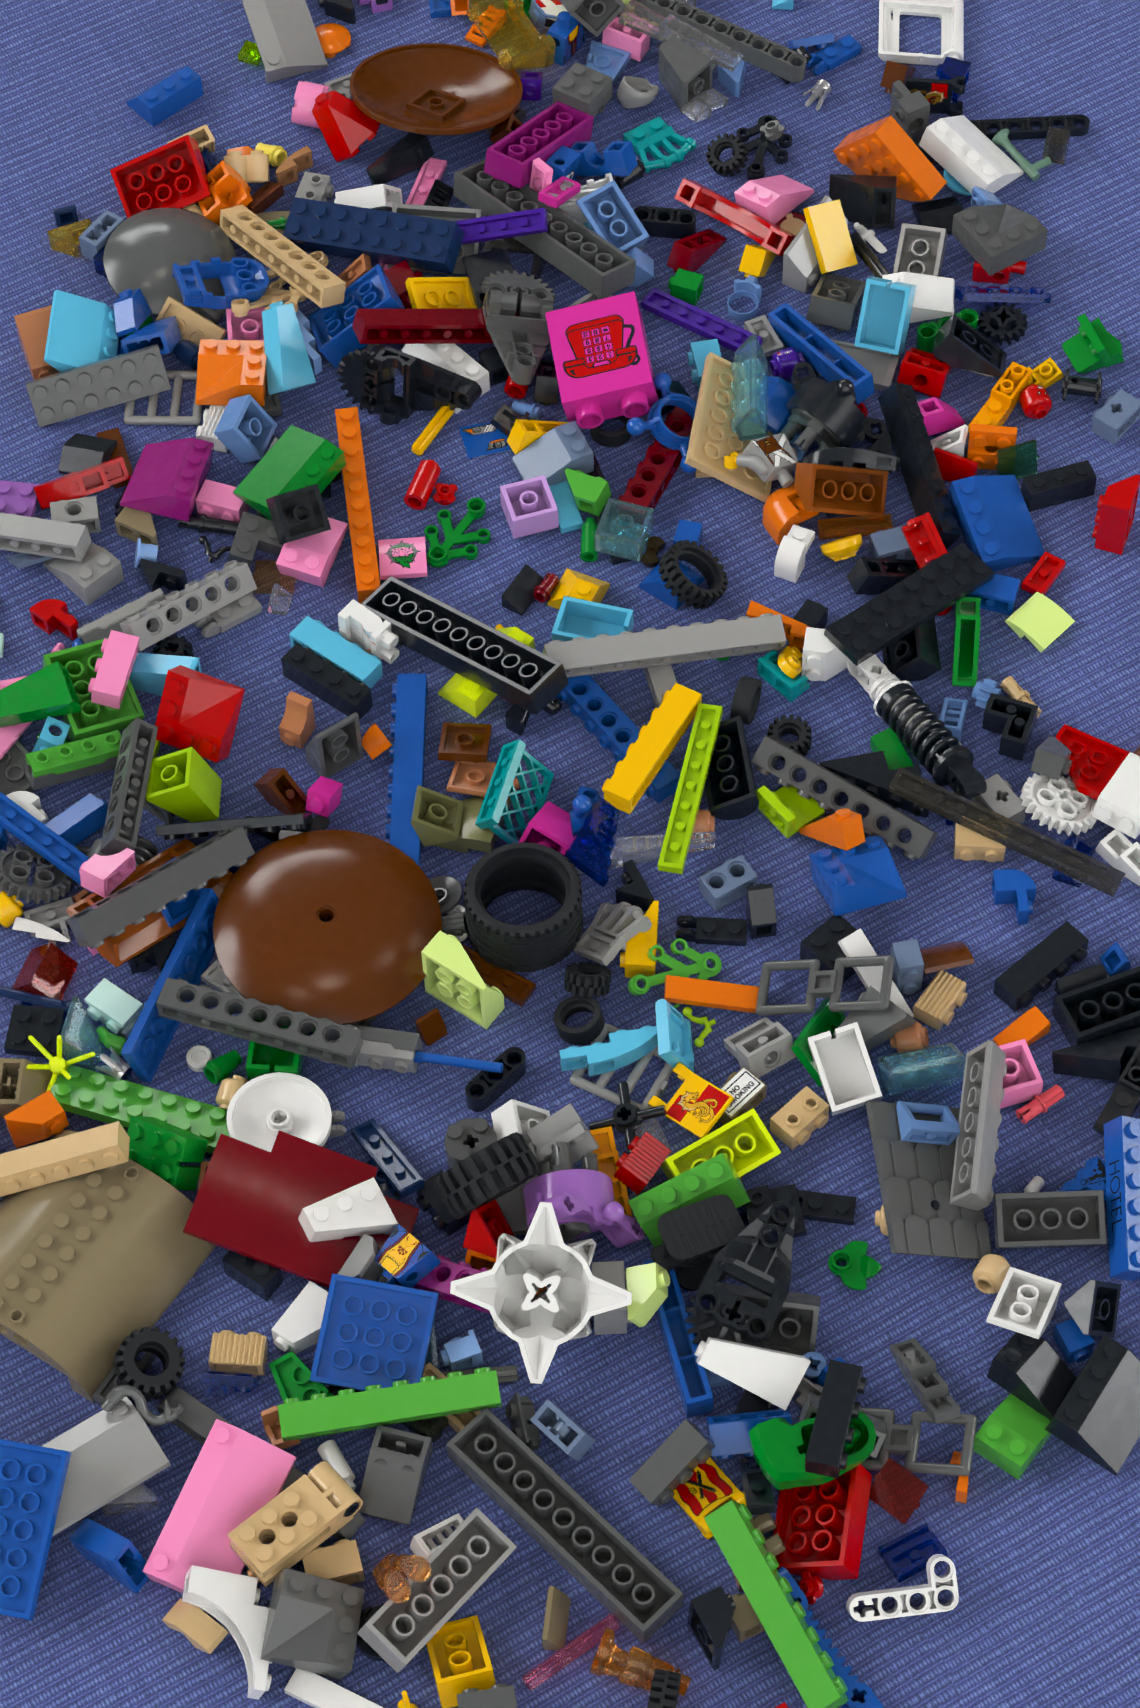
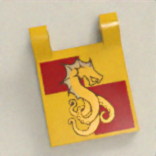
M678 1062L672 1071L678 1074L677 1077L683 1081V1084L667 1104L655 1095H653L648 1104L651 1107L665 1105L667 1115L663 1116L699 1138H703L709 1133L734 1097Z

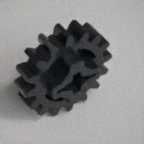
M1003 301L1002 305L994 302V307L987 305L986 311L981 310L980 317L978 318L979 332L983 333V336L986 338H991L993 343L999 341V345L1002 346L1003 342L1006 341L1008 345H1011L1012 340L1018 342L1020 336H1025L1028 323L1026 321L1027 315L1022 314V308L1015 309L1014 303L1007 306L1006 301Z

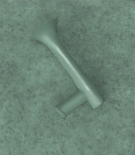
M1005 128L999 131L993 137L992 142L996 146L1003 147L1033 181L1039 179L1040 173L1038 170L1052 164L1050 157L1046 156L1044 159L1031 165L1010 142L1008 138L1009 129Z

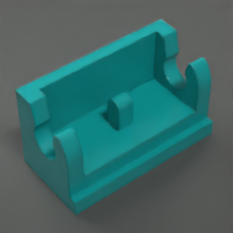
M772 650L764 657L758 659L757 674L789 702H792L810 688V684L807 682L808 678L805 675L802 677L797 675L794 679L788 677L777 664L778 652Z

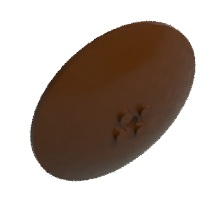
M418 43L389 48L362 61L355 68L350 78L351 98L364 114L389 127L427 135L466 134L495 126L516 112L523 96L521 79L508 64L483 51L452 44Z

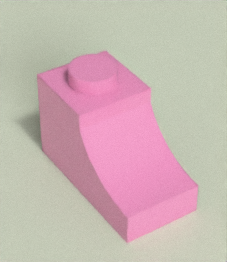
M126 848L117 854L108 856L94 854L88 861L83 862L80 867L81 886L106 898L136 870L135 851Z

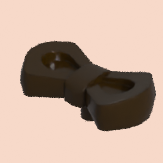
M652 536L647 538L646 552L640 558L641 563L649 568L656 567L659 564L658 551L665 547V541L662 538Z

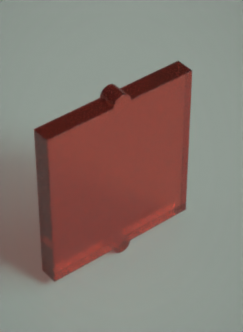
M888 1458L880 1473L874 1476L875 1481L870 1488L869 1499L903 1524H907L914 1510L921 1506L919 1502L929 1486L893 1459Z

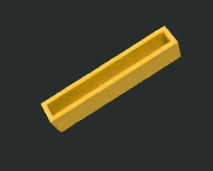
M675 683L671 690L665 692L660 707H656L653 710L649 723L642 726L636 742H632L629 745L624 760H620L617 763L611 779L607 778L602 787L604 803L627 814H631L695 719L698 703L702 701V694L678 683Z

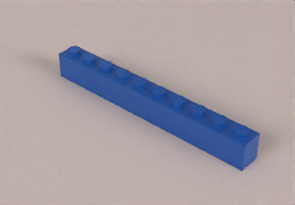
M397 674V683L392 685V696L396 698V703H392L391 714L392 718H395V723H391L390 728L391 737H394V743H391L392 746H390V757H394L393 763H389V778H393V781L388 783V798H392V803L387 804V819L391 818V824H386V839H390L391 845L404 852L421 868V840L411 825L416 788L418 785L424 787L427 675Z

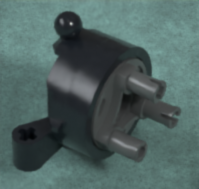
M800 362L795 365L791 379L794 383L792 389L796 392L786 403V408L791 416L787 419L788 423L780 432L785 433L789 442L798 431H803L798 439L794 441V444L799 447L804 442L800 449L806 452L815 440L819 443L817 451L839 447L851 448L857 439L861 442L865 439L874 444L886 433L887 427L882 420L865 417L854 404L856 397L851 380H835L828 384L816 378L810 364ZM803 371L807 373L806 377H798L799 373H802ZM875 427L879 428V432L876 435L871 434L872 429L874 430Z

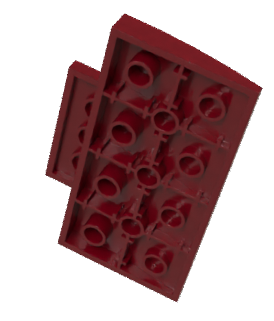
M280 1130L271 1152L221 1134L183 1233L329 1288L332 1273H339L362 1237L351 1236L338 1240L309 1242L298 1220L302 1209L373 1177L375 1178L378 1168ZM384 1196L398 1224L411 1234L420 1209ZM382 1233L369 1236L374 1238L381 1250L391 1234L384 1235Z

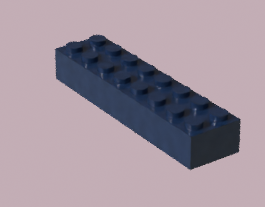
M294 197L283 236L303 251H321L324 254L357 259L364 253L370 256L372 262L396 265L406 261L410 268L453 274L464 232L458 223L454 221Z

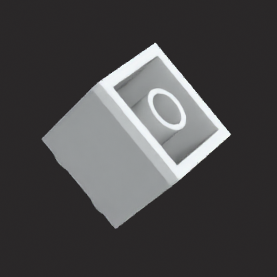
M1130 752L1099 795L1092 817L1134 839L1140 834V756Z

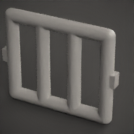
M166 370L168 379L174 380L170 416H156L159 393L149 395L147 416L133 415L135 400L125 402L124 423L127 425H199L201 423L203 405H196V388L192 416H179L183 380H196L197 383V371Z
M604 1023L601 1034L590 1045L596 1042L603 1043L609 1033H614L621 1029ZM658 1046L639 1059L626 1080L629 1095L652 1056L663 1059L659 1056ZM666 1062L643 1103L640 1104L630 1099L631 1104L636 1105L640 1110L652 1108L648 1102L653 1095L658 1097L660 1092L664 1094L668 1087L667 1080L674 1068ZM587 1068L574 1070L569 1079L572 1085L614 1104H620L619 1094L605 1088L615 1070L601 1074L596 1084L582 1078Z

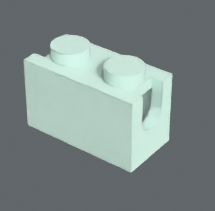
M105 978L84 999L85 1003L89 1005L86 1012L93 1020L102 1021L112 1033H119L125 1038L131 1033L135 1022L144 1008L143 1003Z

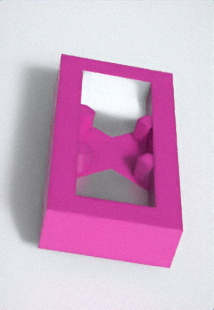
M562 176L539 192L538 201L545 203L549 207L558 208L580 192L581 184Z

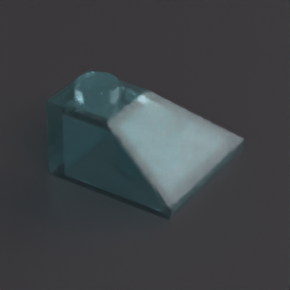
M73 996L61 1032L63 1057L67 1061L90 1052H95L94 1057L72 1065L96 1071L95 1067L98 1065V1062H102L100 1055L105 1053V1048L101 1045L100 1037L78 997Z

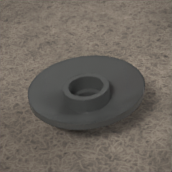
M440 876L429 880L438 898L441 915L457 906L462 898L463 890L456 879Z

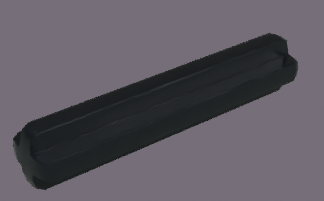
M858 232L850 234L854 250L875 277L882 278V275L890 274Z

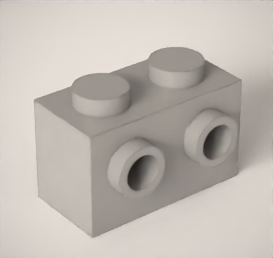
M305 171L295 197L328 202V199L332 198L334 193V186L331 185L330 176Z

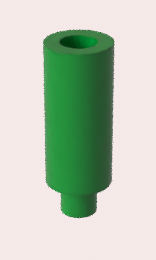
M591 517L586 519V523L582 525L580 558L585 562L596 561L598 555L599 527L595 523V519Z

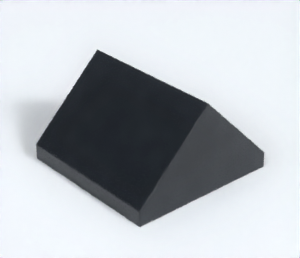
M1090 1280L1063 1303L1083 1334L1101 1337L1107 1335L1110 1338H1114L1121 1284Z

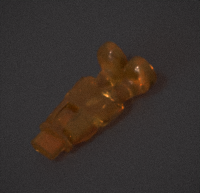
M390 1553L375 1565L372 1576L379 1588L384 1590L390 1601L401 1604L408 1601L411 1596V1588L405 1578L415 1582H425L430 1577L431 1566L425 1558L418 1555Z
M606 1627L589 1673L597 1676L610 1675L619 1677L618 1681L620 1683L637 1688L642 1687L644 1690L651 1691L655 1669L674 1672L675 1668L671 1664L637 1647H631L629 1653L621 1650L615 1645L614 1631ZM677 1668L675 1672L679 1673L680 1668ZM681 1674L679 1695H685L691 1677Z

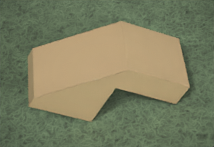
M181 1598L162 1619L169 1628L183 1633L195 1648L211 1654L229 1633L199 1607L183 1602Z

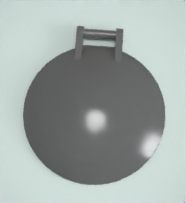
M155 208L137 213L117 226L105 245L103 267L107 281L118 297V294L126 289H131L132 291L140 288L152 311L151 313L159 315L168 297H172L183 304L184 299L176 279L172 276L174 263H177L178 266L190 265V261L193 260L205 263L211 262L213 257H220L221 261H231L232 257L237 256L229 237L210 219L189 210ZM218 278L202 279L207 292H212L213 296H225ZM187 306L215 324L226 314V309H216L214 311L210 308Z

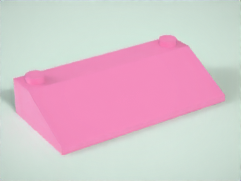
M216 1419L143 1572L150 1580L181 1593L184 1590L186 1573L192 1565L241 1575L246 1564L232 1550L228 1533L280 1494L296 1457L238 1427Z

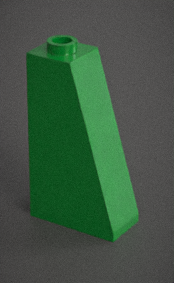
M58 661L0 690V728L46 719L48 716L56 717L76 713L82 710L68 669Z

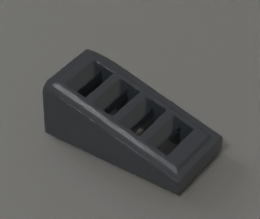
M435 179L423 205L448 207L454 189Z
M514 703L505 714L506 729L521 736L531 712Z

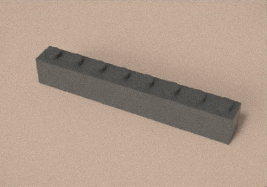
M231 827L68 918L67 921L80 947L97 948L105 943L103 939L110 935L115 937L126 931L124 927L131 923L136 925L145 921L147 914L151 912L158 913L166 909L167 903L172 900L176 902L188 896L186 892L191 889H201L208 884L207 880L213 877L214 879L220 878L228 873L227 869L230 867H239L245 864L248 860L247 858L255 854L243 827Z

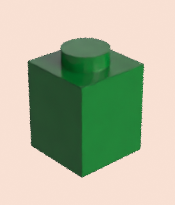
M678 268L675 276H671L668 283V289H671V296L696 306L704 290V275Z

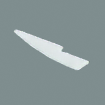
M20 917L15 918L13 930L36 933V938L69 942L68 938L43 924Z

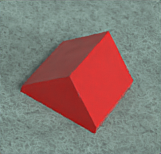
M496 1199L471 1211L463 1243L464 1248L495 1259L497 1257L498 1237L503 1233L515 1237Z

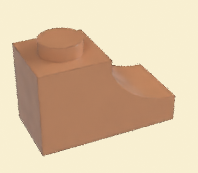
M292 691L286 697L285 713L278 726L280 740L286 745L302 749L316 728L312 699Z

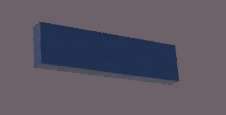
M374 1119L351 1129L352 1137L402 1198L425 1187L423 1178Z

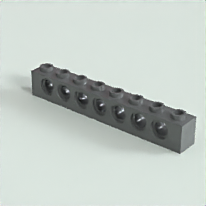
M764 737L751 762L757 765L756 770L767 776L770 773L778 777L776 780L778 783L788 788L793 785L799 789L797 792L799 795L808 800L811 797L820 801L818 805L829 812L832 809L837 811L847 808L850 811L859 813L860 808L866 804L869 808V814L866 818H862L864 832L870 836L876 833L882 837L887 846L893 849L895 846L904 850L902 854L914 861L916 858L925 859L939 834L772 737ZM779 757L785 759V766L781 770L776 767V761ZM800 769L806 771V778L802 782H799L797 779V772ZM824 780L827 784V790L825 793L820 794L817 787ZM845 792L848 796V802L846 805L841 806L838 798ZM884 817H888L890 827L884 831L880 826V822ZM905 829H909L912 834L911 840L907 843L901 838L902 832Z
M167 977L156 1002L158 1014L161 1017L353 1069L363 1045L362 1031L353 1025L337 1024L327 1018L319 1019L309 1016L305 1012L289 1011L279 1005H267L254 998L245 999L231 992L223 993L213 990L206 985L197 986L190 984L183 979L175 980ZM211 1006H216L214 1009H208ZM234 1013H241V1014L236 1015V1016H233V1015H232V1014H234ZM264 1019L263 1022H256L257 1020ZM283 1026H289L286 1029H281ZM310 1032L313 1033L312 1035H309V1036L305 1035L306 1033H310ZM332 1039L338 1040L336 1042H329Z

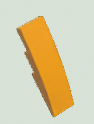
M612 1126L589 1130L599 1145V1148L591 1152L597 1154L599 1172L608 1175L612 1179L614 1201L623 1206L625 1215L632 1217L626 1185H623L618 1178H614V1174L618 1170L615 1164L619 1159L618 1150H616Z

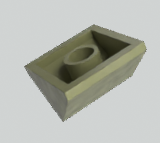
M418 785L411 825L423 846L427 847L457 840L464 802Z

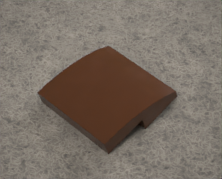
M961 941L920 949L924 962V974L975 963L971 952Z

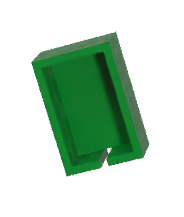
M264 1019L257 1020L256 1022H263ZM283 1026L281 1029H286L289 1026ZM250 1041L246 1063L248 1081L264 1074L277 1072L301 1076L304 1055Z
M131 1116L127 1131L130 1137L129 1159L161 1177L177 1190L195 1191L201 1168L198 1166L179 1165L180 1162L203 1163L208 1140L155 1117Z

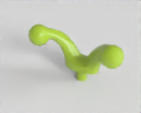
M685 1007L683 1008L684 1016H687L694 1023L705 1025L699 1037L694 1041L695 1046L702 1047L704 1045V1038L712 1032L711 1026L716 1024L715 1019L709 1021L707 1016L695 1017L692 1015V1009Z

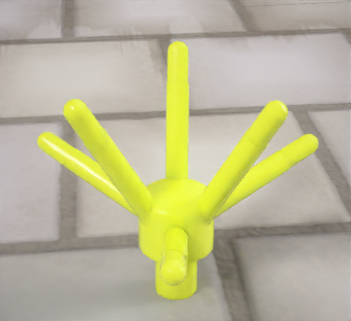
M30 1035L28 1039L49 1060V1064H28L26 1068L50 1070L53 1073L46 1090L48 1091L51 1090L59 1075L63 1074L67 1080L71 1079V1075L66 1071L69 1065L94 1057L95 1052L66 1061L62 1058L61 1035L57 1036V1056L55 1057Z

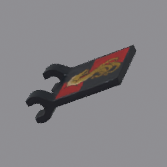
M956 76L950 80L906 78V88L911 93L918 90L930 103V113L947 114L950 117L963 114V102L954 101L951 103L952 91L959 95L965 93V76Z

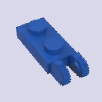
M848 34L816 54L812 53L810 55L812 58L807 62L806 67L810 68L813 66L812 73L818 76L860 54L862 46Z

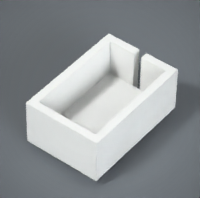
M858 1022L836 1028V1038L832 1039L830 1031L807 1038L832 1116L865 1106L867 1101L877 1102L882 1100V1093Z

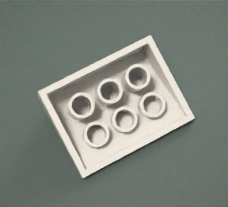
M964 115L940 118L926 127L919 143L920 147L971 194L972 188L975 186L995 193L1024 173L1015 162Z

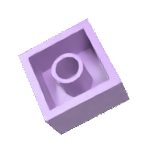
M545 475L500 486L501 506L514 539L559 528L558 508Z

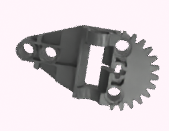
M504 270V274L496 271V275L490 273L489 277H485L482 283V292L485 293L482 310L486 328L511 380L519 385H529L550 342L545 313L553 311L556 294L553 293V288H548V283H542L543 279L535 280V275L527 277L526 272L519 275L516 270L513 271V274L507 270ZM516 307H517V309H518V316H519V317L515 316V314H516Z

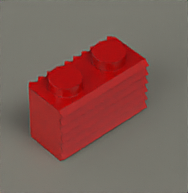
M647 1131L641 1138L637 1135L627 1147L631 1152L629 1154L624 1152L615 1164L618 1170L615 1172L614 1178H618L623 1185L631 1188V1191H635V1194L641 1193L671 1152L668 1147Z

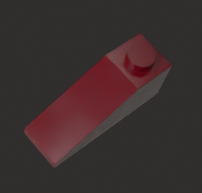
M707 229L674 241L667 266L674 269L675 273L678 268L694 272L726 242L727 238L711 229Z

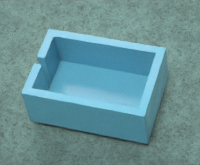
M873 276L867 278L854 346L894 355L904 353L917 285L898 281L892 283V280Z
M564 596L551 633L552 641L561 640L565 642L571 641L576 637L589 639L595 638L600 634L612 636L619 635V633L624 631H633V610Z

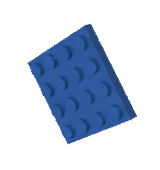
M332 1273L310 1381L357 1391H366L365 1387L371 1385H382V1388L393 1387V1382L409 1380V1384L420 1382V1378L423 1377L439 1293Z

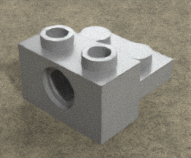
M767 1017L758 1020L723 1040L725 1048L738 1060L740 1068L744 1066L758 1078L796 1058L795 1053L791 1049L793 1045L791 1033L778 1021L773 1023Z

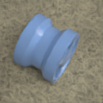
M807 1352L803 1356L808 1358L811 1363L804 1376L810 1382L816 1384L822 1369L826 1367V1360L818 1352Z

